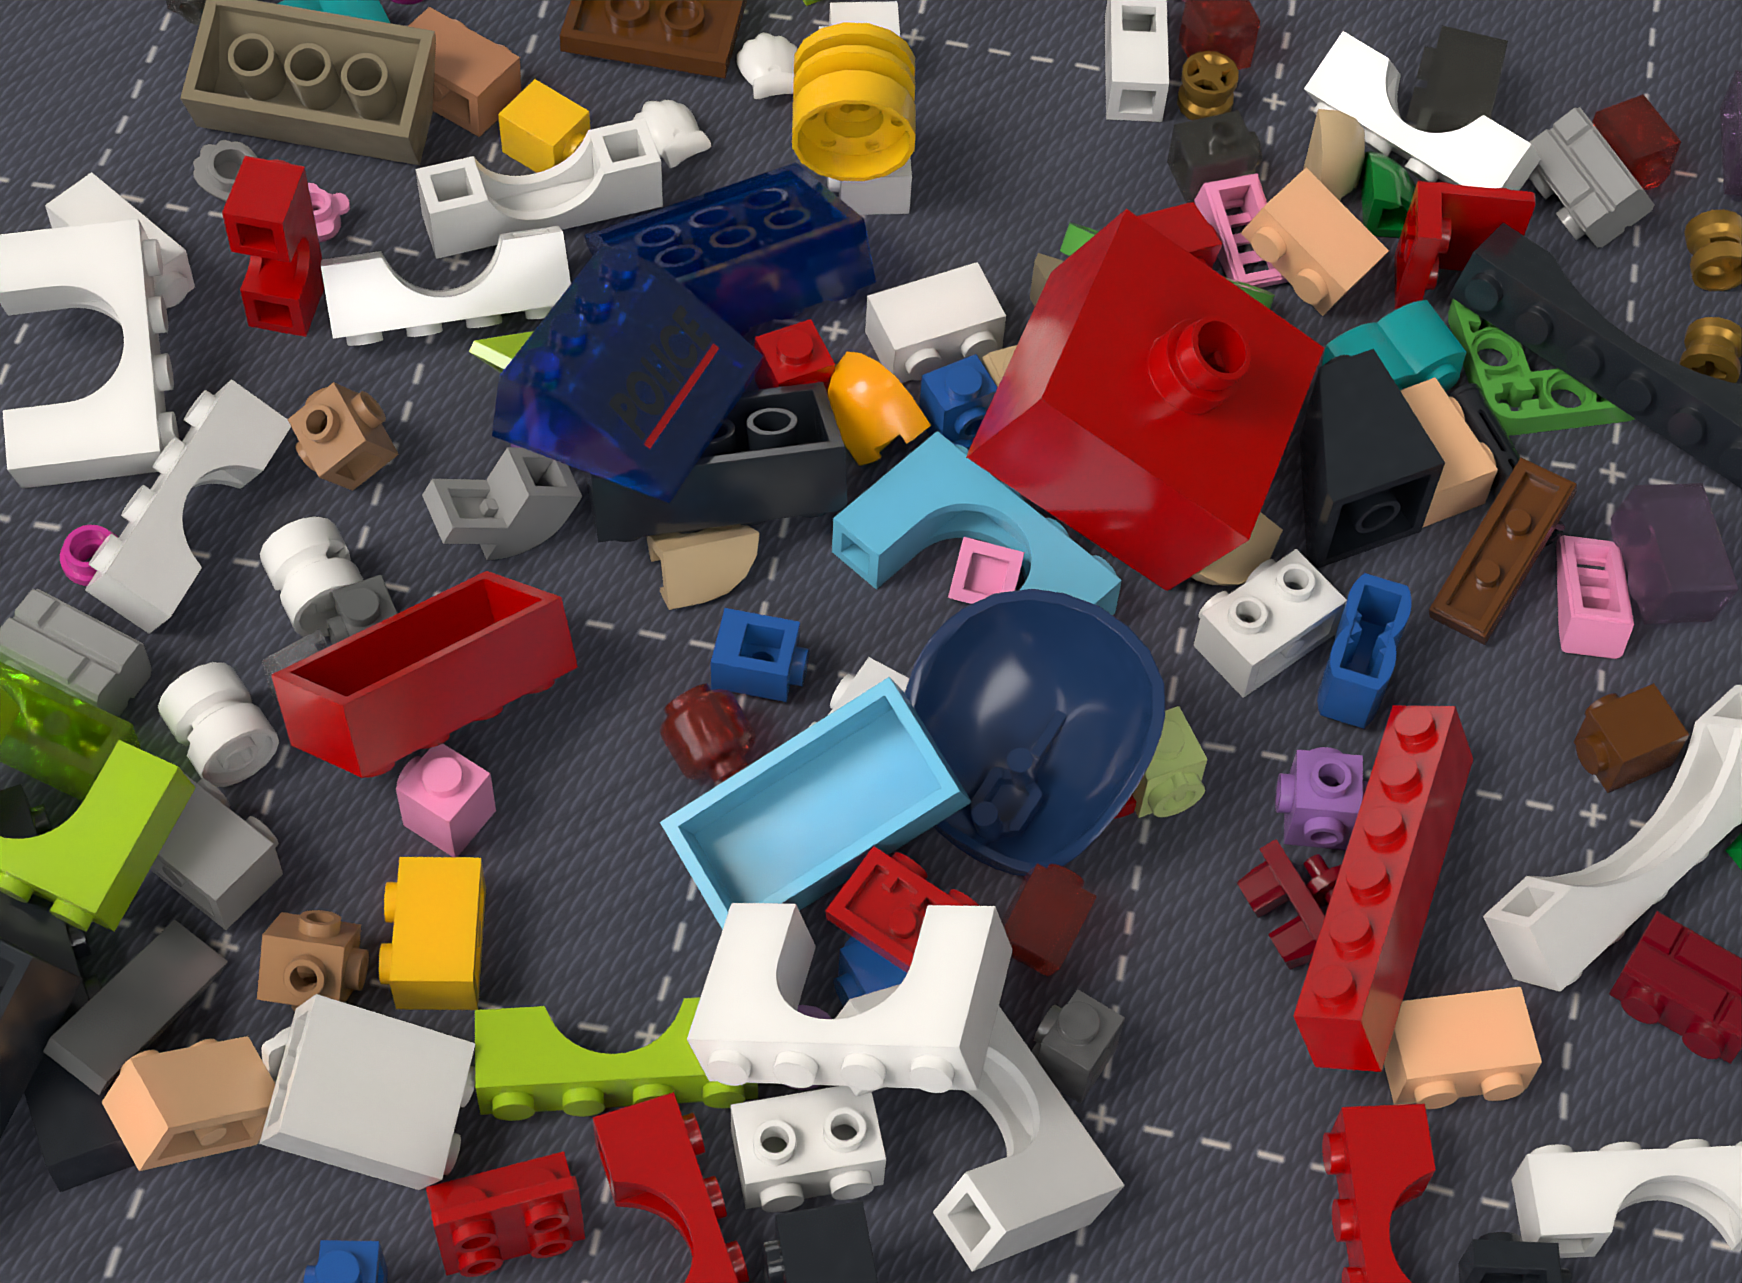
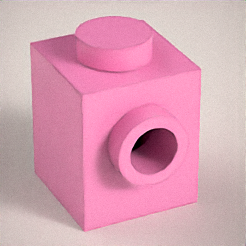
M443 743L430 748L423 757L416 756L411 759L399 775L396 792L403 825L452 857L459 856L496 812L491 774Z

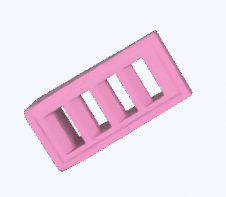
M1258 174L1204 183L1194 201L1207 222L1214 227L1219 239L1223 243L1218 253V259L1227 278L1258 288L1287 283L1288 281L1267 261L1269 270L1245 274L1243 265L1265 260L1260 258L1255 251L1239 253L1237 246L1251 243L1241 233L1232 234L1231 228L1248 225L1267 204ZM1241 207L1243 211L1241 214L1227 216L1225 212L1226 209Z
M1563 535L1559 537L1556 544L1558 627L1561 649L1565 653L1612 659L1620 658L1625 651L1634 626L1621 545L1613 541ZM1577 564L1605 567V570L1577 567Z

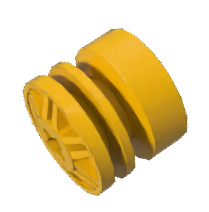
M850 22L821 28L802 41L794 54L792 149L802 164L819 175L839 181H868L884 177L906 164L915 151L916 110L914 103L915 56L908 43L889 29L870 23Z

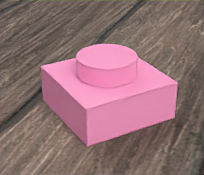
M963 537L948 598L973 604L994 593L1015 591L1025 552Z

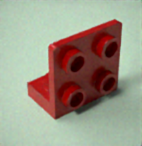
M1417 181L1394 255L1395 310L1407 304L1422 301L1425 290H1434L1439 269L1463 271L1473 252L1502 223L1507 224L1524 236L1536 205L1535 193L1507 188H1486L1455 185L1447 182Z
M873 846L825 912L827 920L908 973L928 905H979L958 890L951 889L946 894L926 881L928 875L925 870L908 856L895 852L890 857Z
M564 1151L426 1187L433 1226L446 1276L459 1272L465 1277L482 1276L500 1268L504 1260L530 1253L534 1258L553 1257L568 1251L573 1246V1242L585 1239L579 1188L576 1177L570 1175Z

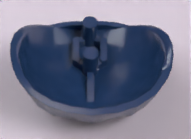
M1039 589L994 593L961 609L949 618L926 643L913 666L904 692L971 800L970 804L933 827L955 847L975 860L994 869L1020 876H1042L1060 869L1079 856L1105 830L1123 809L1142 780L1161 738L1165 720L1164 681L1150 650L1127 625L1098 605L1065 593Z

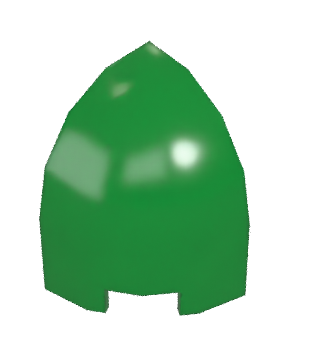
M1367 151L1365 152V162L1360 176L1363 225L1374 236L1400 237L1416 188L1414 181L1408 172L1393 159L1381 153Z

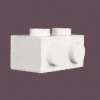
M1295 549L1277 562L1269 559L1260 564L1249 575L1246 583L1232 593L1228 594L1227 591H1221L1209 599L1199 612L1198 617L1200 621L1193 646L1244 698L1335 635L1347 600Z
M836 1086L731 1105V1134L745 1209L762 1206V1209L766 1212H782L800 1206L806 1198L832 1194V1197L838 1200L855 1199L870 1193L874 1188L873 1186L883 1185L886 1156L872 1092L856 1097L849 1086Z

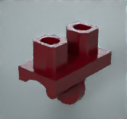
M1275 839L1259 849L1265 861L1254 867L1236 883L1257 918H1260L1288 900L1293 905L1299 916L1268 934L1287 967L1291 970L1311 962L1325 918L1320 908L1330 903L1341 865L1329 869L1320 854L1313 855L1304 862V867L1312 878L1305 885L1278 840Z

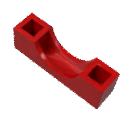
M673 1092L592 1117L595 1144L615 1206L636 1208L656 1214L669 1222L680 1233L692 1256L691 1268L685 1283L749 1282L746 1264L737 1240L725 1243L717 1221L727 1217L725 1203L715 1176L703 1179L696 1159L697 1155L705 1153V1148L694 1113L681 1115Z
M1425 1104L1342 1107L1331 1132L1324 1133L1322 1142L1325 1171L1327 1175H1336L1339 1199H1334L1332 1204L1333 1232L1337 1242H1346L1349 1267H1344L1342 1271V1283H1412L1403 1273L1395 1259L1390 1242L1389 1228L1391 1215L1402 1205L1422 1196L1436 1170Z

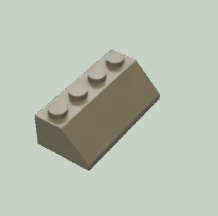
M206 0L180 99L197 127L420 165L433 113L436 34L432 30L257 0Z

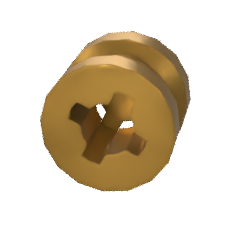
M1204 51L1189 57L1183 65L1182 85L1178 92L1177 105L1180 112L1188 119L1203 124L1217 123L1225 119L1232 110L1233 92L1238 83L1239 71L1236 64L1228 56L1218 52Z
M1705 317L1695 320L1688 326L1684 339L1686 351L1683 352L1679 365L1704 375L1736 383L1741 370L1738 358L1742 356V328L1731 320L1720 317Z

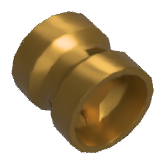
M1721 209L1707 211L1692 218L1686 225L1684 233L1687 248L1693 255L1690 261V269L1694 284L1708 291H1724L1742 284V217L1734 211Z

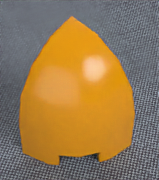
M847 351L836 365L828 388V398L843 443L859 466L879 460L882 457L879 452L897 436H901L907 444L931 426L907 389L895 375L878 361L862 353Z

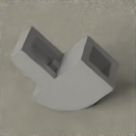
M518 447L506 448L487 480L432 479L422 494L442 543L480 544L486 560L515 556L543 543L562 527L582 498L561 449Z

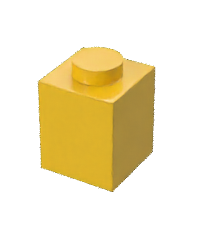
M536 79L498 114L502 152L536 173L548 170L570 157L581 145L588 130H591L590 114L587 109Z

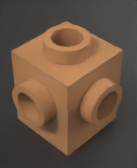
M333 382L328 387L322 388L310 395L306 400L305 406L287 419L299 440L296 443V450L303 462L315 471L319 478L352 491L399 455L382 425L386 420L382 408L372 396L364 391L357 393Z
M312 910L303 912L300 915L281 912L262 934L257 1000L289 1004L294 1011L316 994L345 1003L354 990L360 991L363 988L367 975L369 953L367 949L359 948L361 924L342 922L339 915L329 911Z

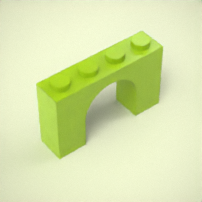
M1 686L0 745L22 709ZM118 740L86 798L67 821L50 832L31 838L11 839L0 837V891L24 903H28L32 894L54 903L49 911L52 915L78 929L87 931L91 923L95 922L115 932L196 787L178 766Z

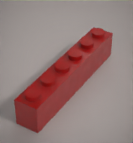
M1392 706L1293 1015L1315 1067L1382 1072L1473 762V756L1456 706Z

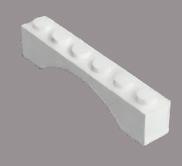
M1735 685L1695 722L1687 753L1672 787L1655 814L1628 843L1608 858L1578 872L1553 877L1526 876L1483 916L1513 979L1561 992L1566 986L1575 982L1581 976L1583 970L1609 945L1620 940L1625 934L1626 929L1647 909L1661 901L1666 896L1668 890L1694 865L1702 862L1709 855L1710 850L1734 827L1742 824V685Z

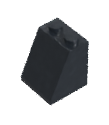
M1374 349L1353 356L1340 355L1329 360L1318 369L1299 438L1307 560L1316 569L1421 532L1445 465V461Z

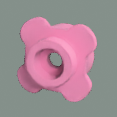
M308 183L319 242H324L333 238L341 228L340 215L346 214L350 210V202L348 197L342 193L332 195L323 189H319L316 184Z

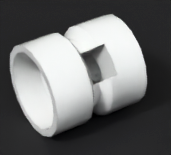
M321 517L296 520L274 532L263 544L260 552L262 565L274 589L281 591V602L294 630L303 637L320 638L329 636L327 619L337 616L332 591L363 581L357 566L350 561L349 550L336 525L329 519Z
M212 662L197 666L182 674L171 683L160 698L158 709L166 725L179 743L190 746L187 757L200 777L210 781L216 787H226L247 779L264 767L276 753L279 744L277 733L261 709L252 704L250 693L234 669L226 663Z

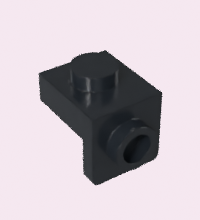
M1493 1232L1484 1234L1479 1239H1473L1458 1263L1459 1283H1572L1570 1270L1568 1268H1561L1559 1243L1522 1241L1519 1235L1510 1232Z

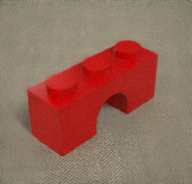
M244 156L222 215L231 252L251 255L248 270L240 289L248 326L306 337L324 291V282L321 271V260L323 259L305 167L293 165L283 160H266Z

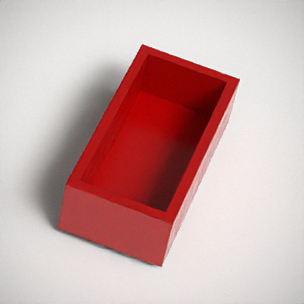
M485 571L271 674L291 746L364 778L382 775L390 771L395 766V761L418 749L432 748L444 743L449 739L451 732L473 721L486 720L502 712L504 705L525 694L538 693L549 689L554 685L556 678L578 668L562 597Z

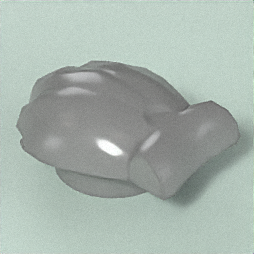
M221 140L216 145L207 144L202 146L200 157L196 158L193 162L195 169L193 175L202 189L226 202L244 156L255 158L257 156L248 146L238 141Z

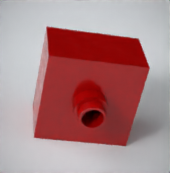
M1125 209L1050 273L966 458L1168 591L1249 541L1324 347L1131 211Z

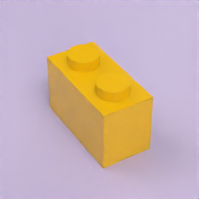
M399 857L397 882H386L384 894L385 922L394 923L392 943H382L379 953L380 984L390 985L396 1009L478 1010L486 884L481 858Z

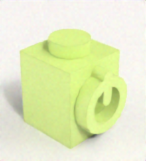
M1179 706L1165 711L1162 735L1142 780L1132 794L1137 801L1135 812L1139 818L1151 813L1157 817L1176 815L1193 806L1205 793L1202 777L1207 757Z

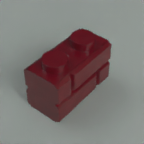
M1656 911L1609 995L1621 1001L1623 1010L1635 1020L1646 1024L1658 1022L1681 1035L1683 1043L1693 1053L1707 1059L1721 1058L1731 1064L1742 1049V958Z

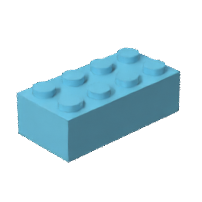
M888 677L665 818L660 824L723 930L731 903L796 904L800 911L849 880L873 846L889 855L970 804L971 800L904 691Z

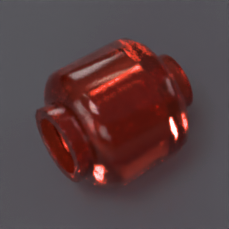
M704 683L684 692L665 706L663 710L667 717L662 722L659 732L664 744L687 779L698 780L710 776L714 784L718 785L748 767L749 764L744 755L755 744L756 734L739 703L729 690H711L708 683Z

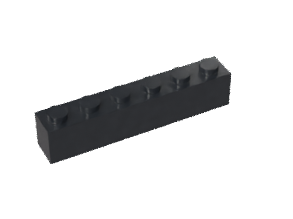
M21 784L0 790V837L25 839L53 830L44 804L31 807ZM0 891V937L83 978L56 1030L57 1032L102 989L97 974L85 978L80 958L92 955L85 931L52 915L49 911L54 903L32 894L28 903H24ZM44 1053L24 1094L46 1168L58 1190L63 1192L135 1166L132 1157L102 1104L103 1099L116 1079L98 1095Z

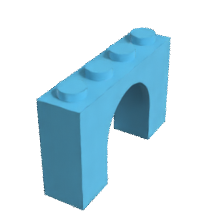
M938 431L833 518L832 553L875 589H878L926 547L946 539L967 537L1025 552L1020 569L1025 583L1020 590L1039 589L1065 593L1098 605L1111 615L1115 614L1122 580L1116 575L1112 566L1102 557L1090 555L1069 537V534L1059 522L1052 518L1043 517L1024 501L1019 492L1004 482L997 480L989 472L966 458L969 451L967 448L958 444L954 445Z

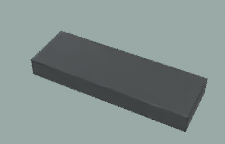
M174 920L50 1037L43 1052L100 1095L120 1075V1069L123 1064L131 1057L143 1052L220 976L228 961Z

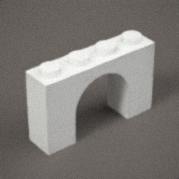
M138 218L0 235V304L8 316L67 308H87L102 312L113 318L122 326L124 334L123 354L118 368L109 381L93 394L67 403L3 410L7 470L22 489L159 472L153 468L155 461L174 437L179 439L175 414L173 411L166 412L164 391L173 390L174 380L170 357L168 353H160L159 333L168 332V316L163 296H155L153 276L163 275L161 249L157 239L148 238Z
M731 903L687 1037L709 1081H718L731 1086L743 1085L746 1082L778 1083L795 1088H807L812 1085L852 1086L867 1091L876 1090L880 1087L919 1088L932 1093H942L948 1090H978L1012 954V947L995 906L928 905L912 964L905 979L895 992L879 1005L861 1014L841 1019H818L797 1011L816 948L797 905Z
M901 984L849 999L835 1019L855 1016L874 1008L894 993ZM999 1006L978 1090L964 1091L979 1101L994 1118L1003 1135L1007 1157L965 1172L933 1211L972 1272L1090 1225L1125 1186ZM849 1086L856 1097L875 1091L860 1090Z

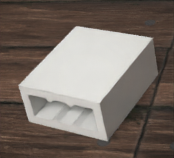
M316 994L295 1010L259 1144L413 1189L421 1190L442 1180L443 1175H448L451 1172L459 1154L461 1137L459 1134L454 1133L459 1109L467 1105L475 1087V1067L470 1066L475 1043Z

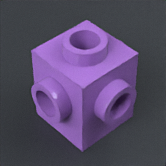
M1328 747L1315 748L1310 751H1296L1290 773H1280L1276 787V812L1284 813V844L1347 850L1368 781H1363L1362 755L1343 754L1337 749Z

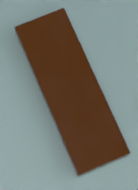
M1520 458L1429 608V617L1486 645L1577 493V484L1524 458Z

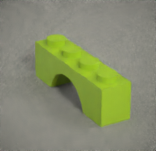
M701 997L684 998L675 1020L658 1039L640 1049L618 1054L590 1051L571 1042L554 1025L545 1006L475 1010V1088L481 1115L493 1114L494 1117L501 1120L516 1121L527 1119L538 1111L563 1110L568 1115L584 1117L599 1114L607 1107L631 1106L673 1092L677 1103L703 1102L706 1106L712 1108H731V1105L743 1103L745 1099H758V1083L746 1082L743 1085L731 1086L718 1081L708 1080L687 1040Z

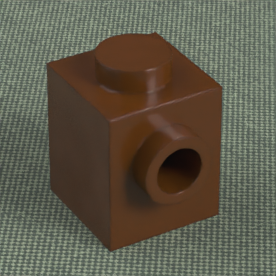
M1653 683L1622 697H1619L1617 693H1611L1592 703L1584 713L1586 717L1574 740V744L1584 769L1588 773L1596 775L1606 792L1610 793L1672 766L1689 733Z

